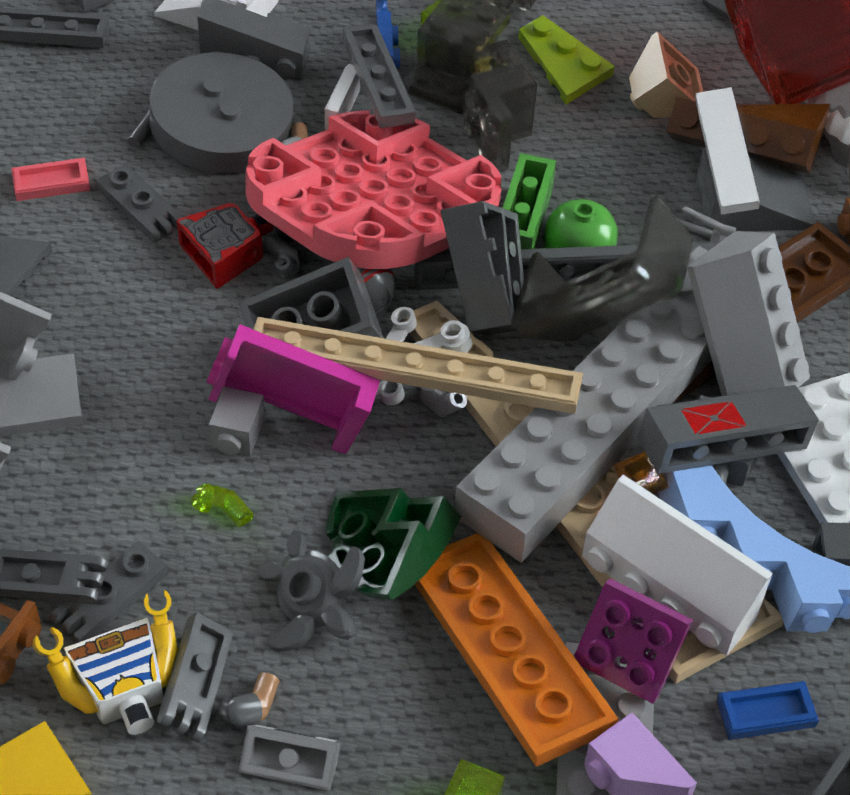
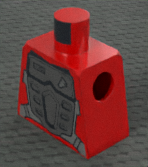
M234 203L224 204L177 220L179 245L216 289L222 287L263 258L262 236L273 232L274 229L271 223L258 214L248 218Z

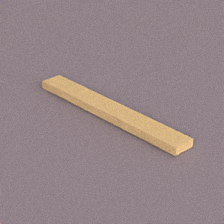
M263 317L257 318L253 330L379 380L565 413H576L583 373Z

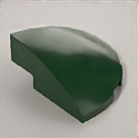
M402 488L337 492L330 508L326 526V535L332 541L333 552L328 557L340 569L348 550L352 546L359 548L364 554L365 561L362 578L355 591L372 598L393 600L410 589L433 566L452 538L462 516L444 496L410 498Z

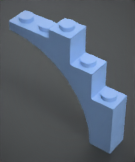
M712 465L658 474L653 466L651 475L658 496L662 501L773 573L767 590L772 591L787 631H807L810 633L828 631L835 618L850 619V566L813 553L782 536L755 516L729 490Z

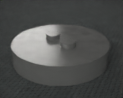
M212 52L196 54L174 62L164 69L154 81L150 92V128L158 145L169 156L184 165L213 173L244 172L248 166V156L258 145L271 138L282 142L290 137L294 109L293 98L285 81L274 70L259 61L232 53Z

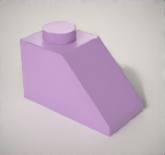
M630 713L588 745L584 762L587 775L595 786L599 789L605 788L610 795H693L697 782L633 713Z

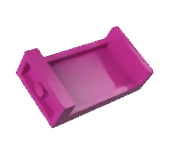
M239 324L233 340L227 337L224 338L206 383L213 385L208 399L210 401L217 402L223 386L264 395V402L337 430L331 449L347 454L371 413L380 380Z

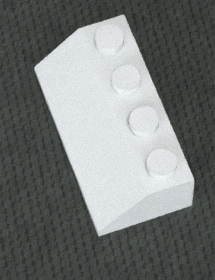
M624 475L617 480L588 529L582 557L596 571L606 573L619 583L692 619L689 631L695 634L702 644L709 648L717 649L725 656L729 654L756 621L773 574Z

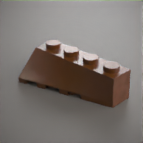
M677 97L666 132L675 141L706 148L696 102ZM831 104L736 105L749 154L790 170L806 174L811 173Z

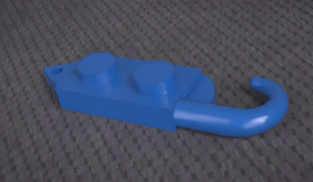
M376 0V24L396 69H400V48H393V46H398V25H392L391 11H388L387 0Z

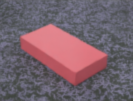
M85 158L11 168L16 201L90 191Z

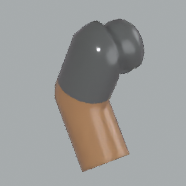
M259 673L252 693L236 696L230 700H225L221 704L219 716L222 722L239 727L264 720L269 714L280 683L279 679L270 673Z

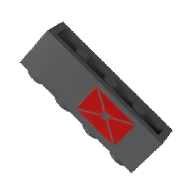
M791 385L649 407L646 409L637 438L658 474L807 449L819 419L797 386Z

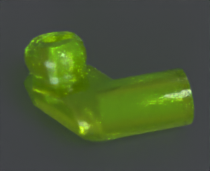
M205 483L196 488L197 493L191 497L192 506L199 512L208 513L212 506L215 505L222 508L238 527L247 524L254 517V512L232 489Z

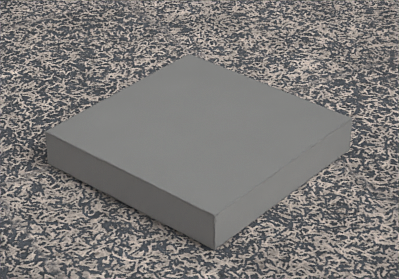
M74 353L37 358L29 372L24 370L15 380L0 428V436L83 424Z

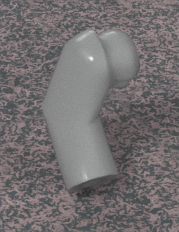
M422 388L420 390L421 402L439 417H447L467 404V397L463 394L452 392L446 394V391L440 390L425 391Z

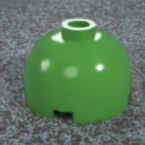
M586 199L569 200L560 204L548 217L543 236L544 248L616 246L618 228L612 214L603 205Z

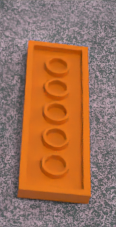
M479 533L447 545L428 572L415 583V586L536 767L590 743L619 722L617 715L489 540Z

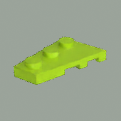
M544 15L519 29V40L533 60L542 66L550 84L555 85L559 90L560 98L565 105L614 74V65Z

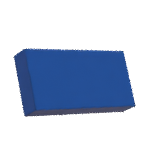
M805 681L718 693L716 699L729 740L814 728L819 722Z

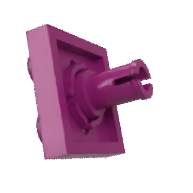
M610 578L602 588L574 657L581 667L654 704L659 698L693 620ZM606 626L609 627V628H608V632H609V633H612L613 631H615V636H614V637H613V636H608V635H606V633H605V627H606ZM657 654L656 658H651L652 655ZM621 656L622 658L620 659V662L622 664L627 663V666L621 667L620 665H618L616 660L617 657Z

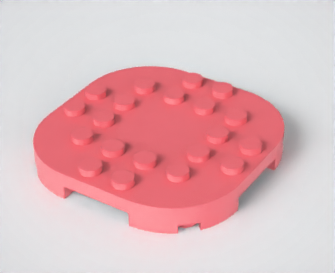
M370 110L330 116L328 130L289 145H284L275 138H271L258 145L248 156L245 194L249 205L258 215L315 254L333 262L349 257L357 268L389 269L415 264L449 249L440 210L480 201L500 207L502 189L501 175L488 159L479 155L466 160L429 138V124L415 118V123L380 128L375 115H370Z

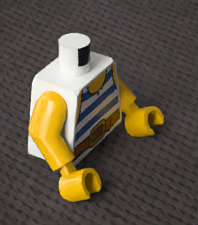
M163 590L166 599V606L163 610L155 611L150 608L148 593L144 598L145 610L153 615L154 623L151 625L148 618L67 646L64 648L66 656H62L60 652L64 639L58 629L50 628V632L56 641L55 647L52 650L44 649L40 644L38 636L34 637L33 648L37 654L47 656L50 662L47 664V669L63 700L85 714L96 713L102 724L123 718L128 733L132 735L141 734L154 725V719L149 707L162 703L164 697L162 688L168 684L178 651L173 621L167 619L166 612L171 606V597L166 590Z

